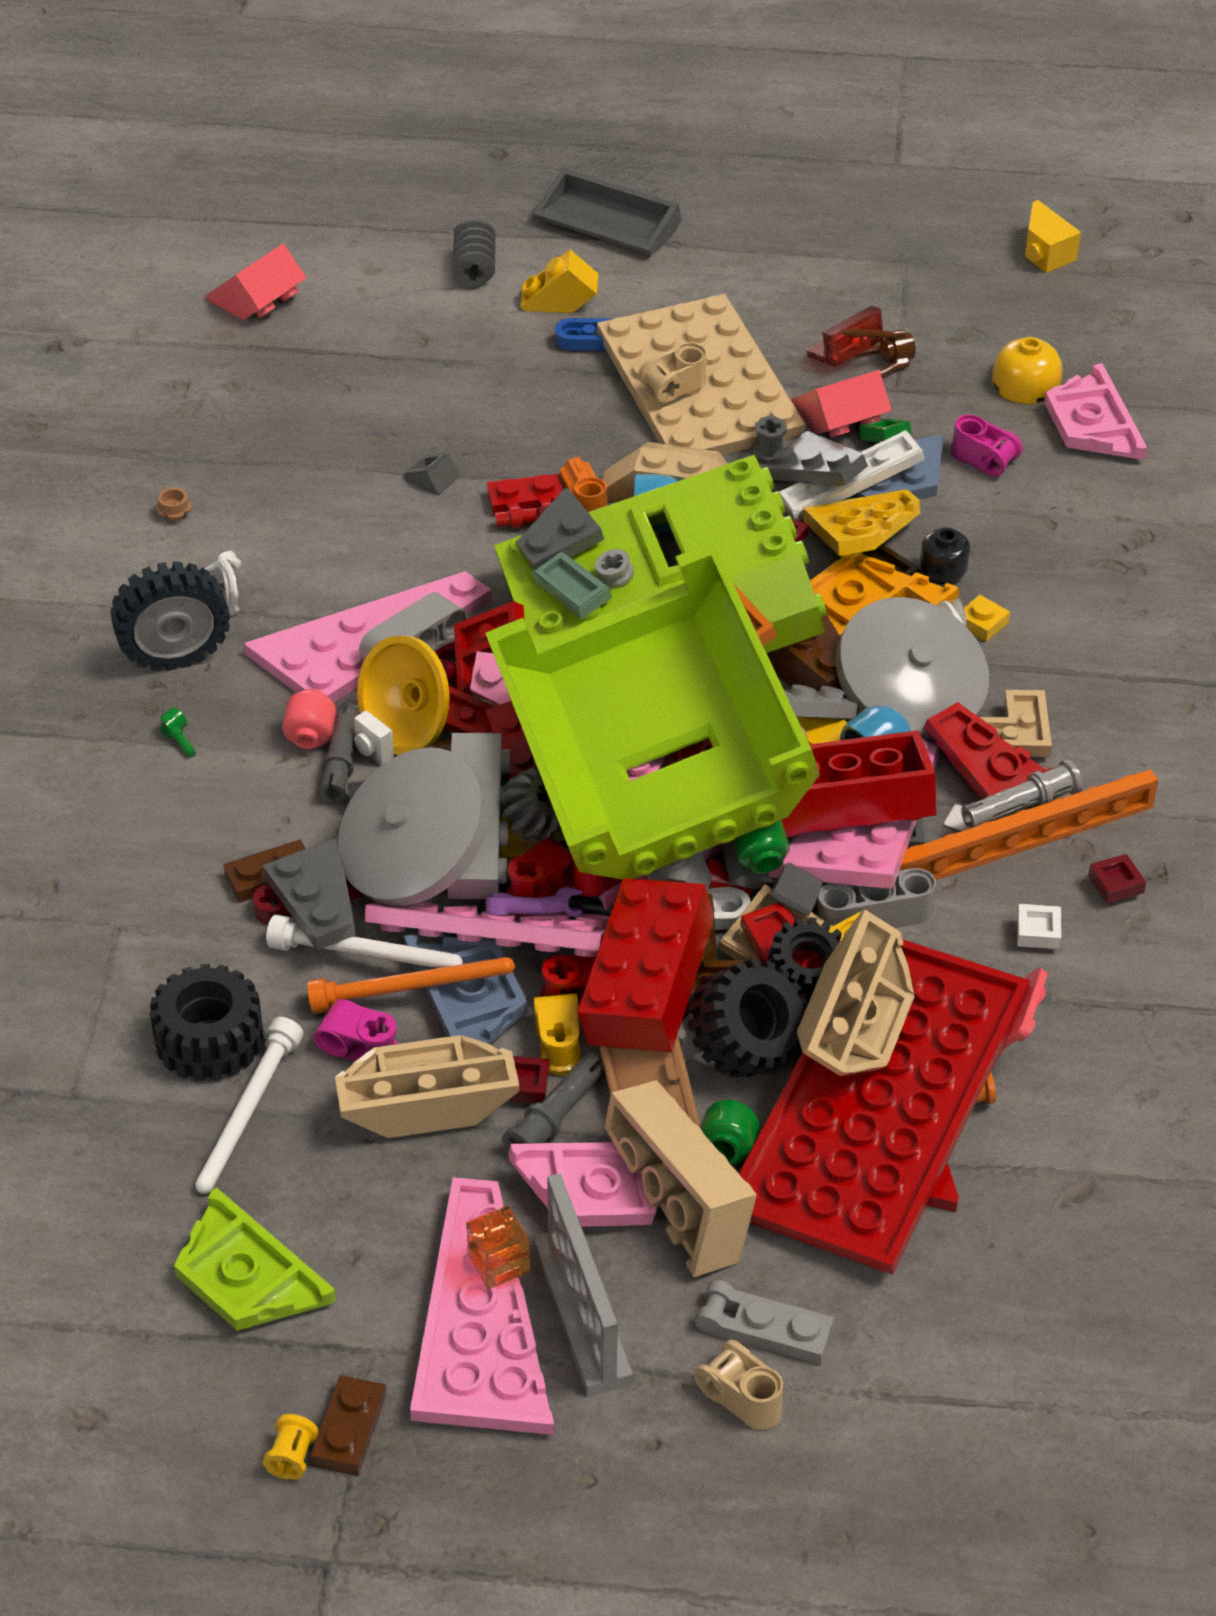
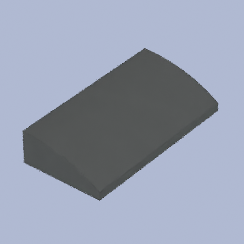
M563 167L532 212L533 218L648 255L660 249L681 223L678 203Z

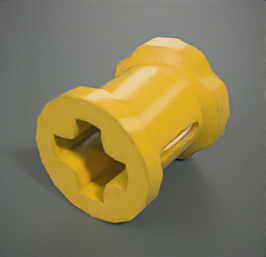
M283 1414L278 1417L275 1425L277 1436L271 1450L265 1453L262 1464L269 1473L286 1480H298L303 1477L307 1467L304 1458L309 1444L315 1442L319 1431L312 1421L303 1416Z

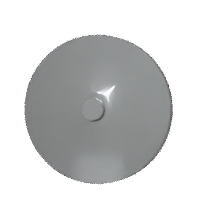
M893 597L875 601L859 610L852 617L839 638L835 655L838 680L846 697L858 703L857 711L859 713L868 707L876 705L892 707L906 718L911 731L919 730L922 739L934 741L923 728L928 718L957 702L977 715L986 700L989 688V670L982 648L962 622L934 604L905 597Z
M440 748L411 750L390 759L377 768L355 792L341 821L338 851L341 855L344 873L348 881L369 899L388 906H408L423 902L436 896L453 884L472 863L482 845L488 826L489 798L486 786L478 772L457 754Z

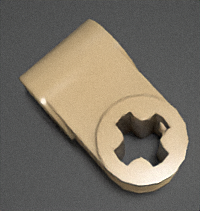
M687 342L659 356L651 357L639 369V380L644 385L651 386L655 391V397L660 402H671L677 397L692 390L700 389L707 382V350L699 343Z
M727 1340L722 1345L721 1353L708 1365H699L694 1370V1379L702 1392L709 1399L724 1406L748 1427L755 1430H767L776 1426L782 1419L783 1381L781 1376L753 1356L747 1348L736 1340Z

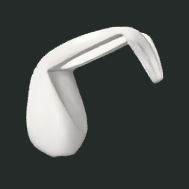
M231 550L220 554L216 562L204 569L208 570L211 576L214 575L219 584L224 583L230 616H233L239 611L237 603L239 593L235 576L239 572L242 563Z

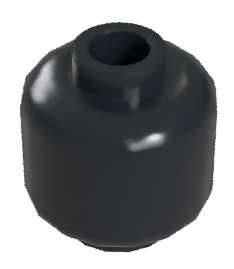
M949 527L935 529L927 533L922 540L920 568L923 574L938 584L952 583L962 578L968 570L970 543L967 537Z

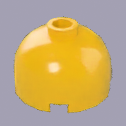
M1035 337L1019 338L1008 342L997 354L992 373L993 387L995 384L999 387V394L1005 399L1021 404H1037V398H1043L1047 391L1056 386H1061L1063 364L1056 349L1049 343Z

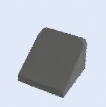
M442 453L423 456L403 476L406 481L432 493L440 494L459 478V472L450 454Z
M786 863L772 887L771 897L795 912L809 917L822 888V880L792 863Z

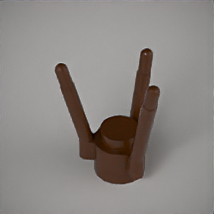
M845 329L843 331L844 336L886 338L881 341L880 345L842 352L844 358L881 353L884 361L892 363L880 370L881 377L897 369L909 367L908 360L915 357L916 346L914 338L909 332H905L904 329L895 331Z

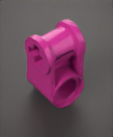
M966 414L960 416L955 421L951 444L952 456L958 461L965 462L982 470L987 475L993 477L1002 475L1006 471L1007 464L1010 461L1016 460L1023 452V445L1017 435L985 421L980 416Z
M338 999L332 1004L313 1034L315 1044L322 1051L331 1056L342 1057L354 1062L374 1047L399 1044L394 1039L397 1027L396 1021L391 1015L359 1006L345 999Z

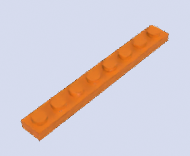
M1150 769L1134 775H1127L1119 780L1101 786H1094L1064 798H1057L1052 802L1028 810H1021L1004 818L984 822L979 826L955 834H948L943 838L919 846H911L906 850L900 870L911 868L924 869L930 872L936 880L1151 809L1154 806L1158 778Z

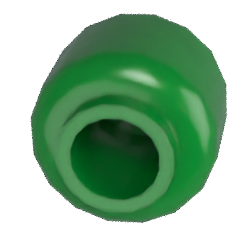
M782 820L732 840L740 866L757 874L769 873L782 866L783 860L790 851Z
M721 1100L713 1103L707 1108L700 1124L703 1134L726 1157L731 1166L740 1165L746 1161L759 1134V1120L755 1112L747 1105L736 1100Z

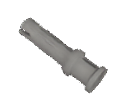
M1070 759L1062 760L1056 768L1043 773L1040 771L1032 772L1025 782L962 806L961 814L963 821L970 829L984 822L1007 817L1030 806H1040L1052 802L1053 799L1067 793L1072 795L1079 793L1083 788L1082 778L1073 761Z

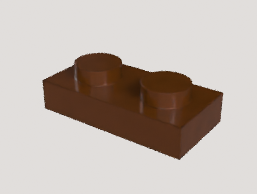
M301 839L223 864L224 875L238 903L253 899L254 892L260 886L268 884L264 879L262 865L306 849Z
M339 1375L311 1454L312 1466L359 1476L387 1395L386 1384Z

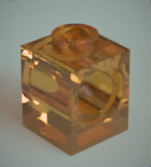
M509 1205L466 1222L467 1254L488 1290L530 1272L529 1238Z

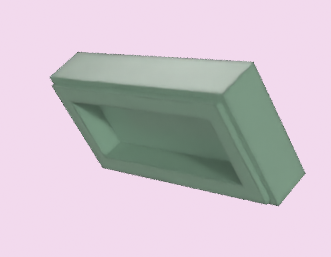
M562 551L532 572L534 582L580 619H583L612 598L608 586Z

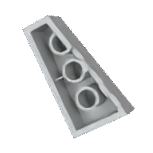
M452 733L451 752L457 754L478 772L486 786L489 798V821L482 845L472 863L448 887V899H486V897H493V893H499V883H507V858H500L501 846H508V821H501L502 810L507 808L499 800L503 793H505L503 787L506 785H503V774H510V749H502L501 733Z

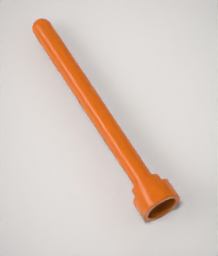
M503 957L344 984H336L335 981L328 982L326 978L308 981V998L312 1013L320 1014L328 1012L332 1004L338 999L352 1000L506 975L514 970L515 964L511 958Z

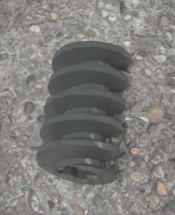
M473 219L458 224L454 229L453 278L457 284L469 290L479 288L490 280L495 273V230L488 222Z

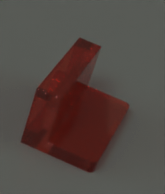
M871 305L822 332L823 341L808 348L807 357L837 367L880 343L884 338L844 336L843 331L845 329L883 330L881 309Z

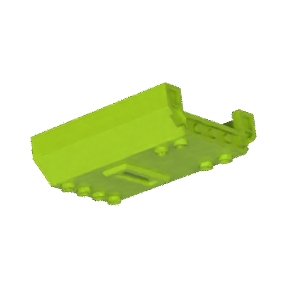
M755 455L588 512L601 528L604 540L570 558L600 580L595 568L597 558L608 550L621 549L628 554L634 575L624 586L609 588L612 598L583 619H580L534 582L533 570L521 556L516 542L522 535L494 545L513 601L524 605L525 623L533 643L683 584L684 581L679 566L668 567L652 529L653 526L665 522L669 523L682 554L714 541L732 582L774 626L777 637L763 645L766 653L825 633L821 617L826 616L827 611L820 593L814 594L804 565L809 563L805 546L802 540L795 542L794 538H797V533L790 515L783 517L782 514L786 513L782 497L779 491L772 493L771 490L774 489V483L768 467L761 469Z
M714 541L675 556L684 581L683 584L536 643L532 641L524 618L485 633L579 872L617 879H634L641 875H648L656 869L681 859H688L696 853L721 843L730 842L736 837L761 827L770 826L776 821L788 817L819 777L817 765L808 740ZM709 738L713 748L634 780L630 781L626 772Z

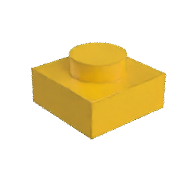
M982 595L977 596L964 607L966 627L974 636L985 642L1009 623L1010 611Z

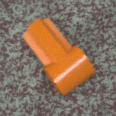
M580 457L568 459L566 464L559 469V477L564 488H569L587 512L608 506L606 483L596 477L589 462L582 461Z

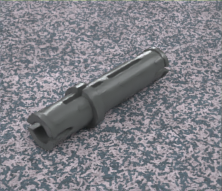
M344 703L337 706L329 751L322 760L321 766L324 776L319 793L322 799L330 803H334L335 791L337 790V802H341L345 798L347 779L354 770L352 760L355 743L354 718L360 714L359 707L352 703H347L345 715H343Z

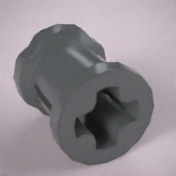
M774 416L760 418L755 423L758 443L754 447V455L758 462L767 464L774 458L773 455L778 450L785 448L782 442L783 436L787 433V424L784 420Z

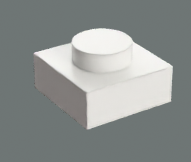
M367 710L354 718V742L360 753L371 757L379 765H383L394 758L392 730Z
M1019 904L1017 911V946L1060 949L1061 907Z

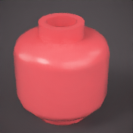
M305 689L293 694L287 700L282 724V731L285 737L291 743L303 749L317 748L327 744L332 737L337 710L334 702L323 692L316 689Z

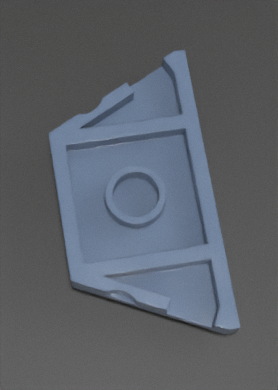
M940 434L915 439V442L923 450L924 461L850 497L860 498L908 489L919 500L937 496L944 437Z
M418 935L404 936V945L457 954L462 958L463 964L505 957L501 947L495 944L496 940L467 942L457 940V938L443 937V944L418 942ZM412 964L416 972L429 969H436L432 967ZM513 972L506 975L424 988L446 1037L463 1035L490 1044L527 1013V1000Z

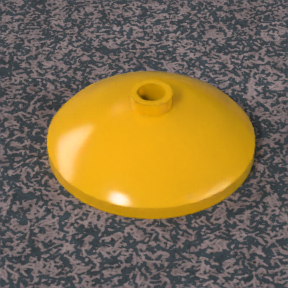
M392 636L376 644L366 656L358 678L357 700L360 714L367 710L392 730L393 750L396 755L430 747L443 730L450 701L449 684L445 670L431 647L422 640L412 636Z

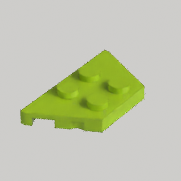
M217 1187L211 1191L208 1197L209 1205L202 1219L196 1220L190 1232V1242L182 1248L174 1264L175 1276L236 1331L327 1306L336 1301L335 1289Z

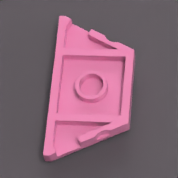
M1102 363L1094 365L1090 375L1084 378L1076 375L1067 380L1066 384L1056 386L1045 393L1044 404L1066 448L1134 459H1146L1147 446Z
M613 1142L510 1145L509 1161L547 1209V1176L561 1173L581 1227L652 1225L659 1206L651 1207L644 1195L642 1175L639 1171L635 1173L630 1172Z

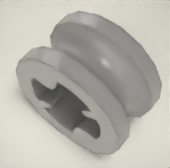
M621 549L608 550L602 553L595 562V568L599 574L600 581L609 588L624 586L634 575L630 558Z

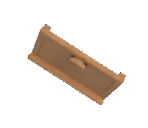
M678 1035L672 1052L599 1046L610 1096L612 1092L657 1080L667 1093L677 1101L688 1117L699 1127L701 1126ZM679 1080L678 1084H673L675 1081Z

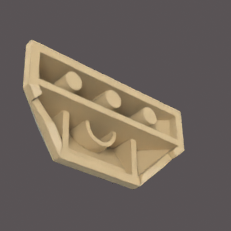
M647 442L606 469L602 480L607 486V501L619 502L634 497L636 474L669 475L680 481L728 463L718 451Z
M865 909L858 915L825 962L797 1030L803 1053L839 1076L879 1070L888 1065L915 996L908 963L901 948L904 945L901 932Z
M463 1035L374 1047L355 1061L346 1072L342 1071L335 1076L341 1118L386 1138L475 1126L519 1092V1082L512 1051L504 1048L497 1049L485 1042Z

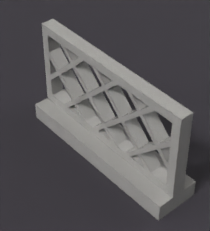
M560 1173L547 1176L548 1232L533 1236V1249L586 1395L589 1397L633 1385V1373L618 1336V1323L562 1175Z

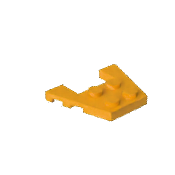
M863 554L856 558L842 557L810 580L814 593H820L827 615L840 636L852 617L859 610L875 601L893 597H907L937 606L941 601L947 600L951 603L953 599L958 598L959 588L955 585L946 583L942 587L930 583L928 576L919 573L910 576L895 571V565Z

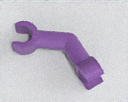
M563 887L558 890L556 895L541 898L515 897L508 893H493V897H486L487 914L543 915L560 912L569 916H578L583 911L569 907L568 902L571 896L579 895L583 892L571 887Z

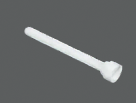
M274 915L270 919L266 933V941L269 948L287 951L291 947L296 948L298 944L314 947L294 918ZM354 936L323 948L432 968L463 964L462 958L457 954Z
M275 1017L265 1033V1046L267 1049L195 1183L196 1190L199 1193L208 1194L212 1191L280 1060L297 1049L304 1032L295 1021L286 1017Z

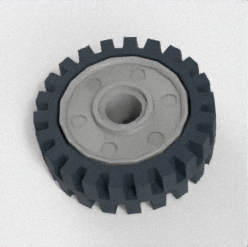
M173 561L171 569H168L166 562L158 563V571L152 572L150 566L142 569V578L133 574L128 578L130 586L122 584L118 589L119 596L114 595L112 600L113 607L110 610L111 621L123 654H126L131 662L136 660L138 666L143 668L150 664L151 669L155 671H160L163 664H165L167 671L176 670L177 663H181L183 668L190 667V660L193 658L200 663L206 659L205 651L212 655L217 650L216 643L222 644L226 638L224 632H229L230 613L218 580L214 575L211 576L208 570L203 567L198 570L197 565L188 563L185 569L182 562Z

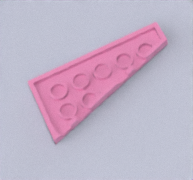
M464 571L245 642V655L295 693L305 689H316L323 692L335 703L357 689L360 670L365 660L359 654V644L369 630L433 592L441 594L470 615L491 601V589Z
M922 739L935 770L940 756L939 746L936 742ZM917 820L883 822L876 826L844 827L831 832L821 830L800 833L789 843L790 851L783 860L782 866L769 872V877L778 878L785 864L792 863L818 877L822 882L893 889Z
M375 902L365 906V922L380 924V930L402 932L405 931V927L417 928L419 935L427 937L443 936L444 932L456 933L457 940L467 942L482 941V937L496 938V945L516 947L520 946L521 942L535 943L536 950L546 952L560 951L561 947L575 948V955L585 957L597 956L609 921L608 916L597 914H580L576 916V920L570 919L571 916L560 912L543 915L515 913L489 915L487 911H484L482 914H477L478 905L464 904L461 906H447L443 908V911H438L439 905L432 902H420L408 906H388Z
M453 1177L410 1407L411 1421L555 1435L552 1412L549 1409L543 1373L540 1370L536 1343L523 1287L517 1271V1261L511 1245L498 1181Z

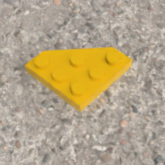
M908 489L804 507L803 517L804 522L838 556L856 558L861 556L864 551L875 550L920 514V500Z

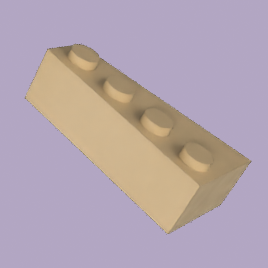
M657 1080L612 1092L604 1128L630 1172L635 1173L639 1171L642 1175L644 1195L651 1207L660 1205L671 1225H668L666 1232L674 1246L681 1243L684 1245L691 1259L687 1260L686 1266L692 1276L697 1277L739 1263L757 1196L751 1185L744 1181L730 1165L726 1157L716 1149L703 1134L700 1127L688 1117L677 1101L667 1093Z

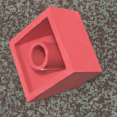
M283 243L205 296L209 302L243 320L254 313L260 318L276 307L272 302L279 297L284 302L299 292L296 285L306 279V276Z
M880 370L817 388L791 399L801 418L816 435L828 432L830 438L851 432L849 428L851 424L859 422L861 426L881 420L880 415L892 411Z

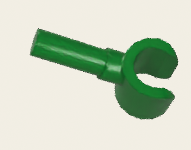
M172 707L160 717L162 722L160 726L161 734L166 738L173 737L187 757L192 758L195 756L196 751L182 732V729L187 726V720L178 708Z

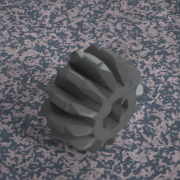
M533 768L524 770L506 783L507 785L503 787L505 793H503L499 802L507 808L501 817L509 818L512 821L511 831L521 829L525 840L535 837L538 841H541L561 830L539 771L537 772Z

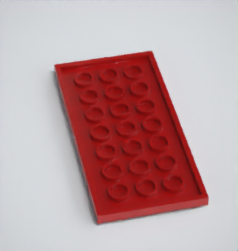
M902 939L904 945L901 948L908 963L915 996L888 1065L879 1070L839 1076L802 1052L739 1173L757 1194L750 1219L751 1224L891 1275L894 1274L1030 988V980Z

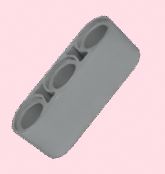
M436 592L430 593L369 630L361 639L359 654L365 659L376 644L392 636H412L418 638L435 652L454 640V624L468 619V614L464 609Z
M911 868L899 871L893 889L828 883L819 892L816 915L834 926L865 909L894 928L926 922L932 916L936 879L927 870Z

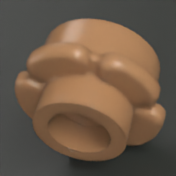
M167 488L158 495L156 512L161 517H165L170 521L184 518L186 513H189L192 509V502L188 501L186 491L181 488Z

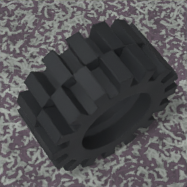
M802 917L795 918L793 927L789 922H786L782 925L781 931L777 930L772 941L768 961L775 963V971L782 968L789 973L788 980L791 983L796 981L801 988L798 991L799 997L801 993L806 994V1000L809 1002L825 962L839 944L842 933L838 929L830 933L831 924L825 920L820 927L816 925L817 918L809 917L808 924H804ZM797 950L813 951L824 960V965L817 969L802 967L793 960L792 954Z

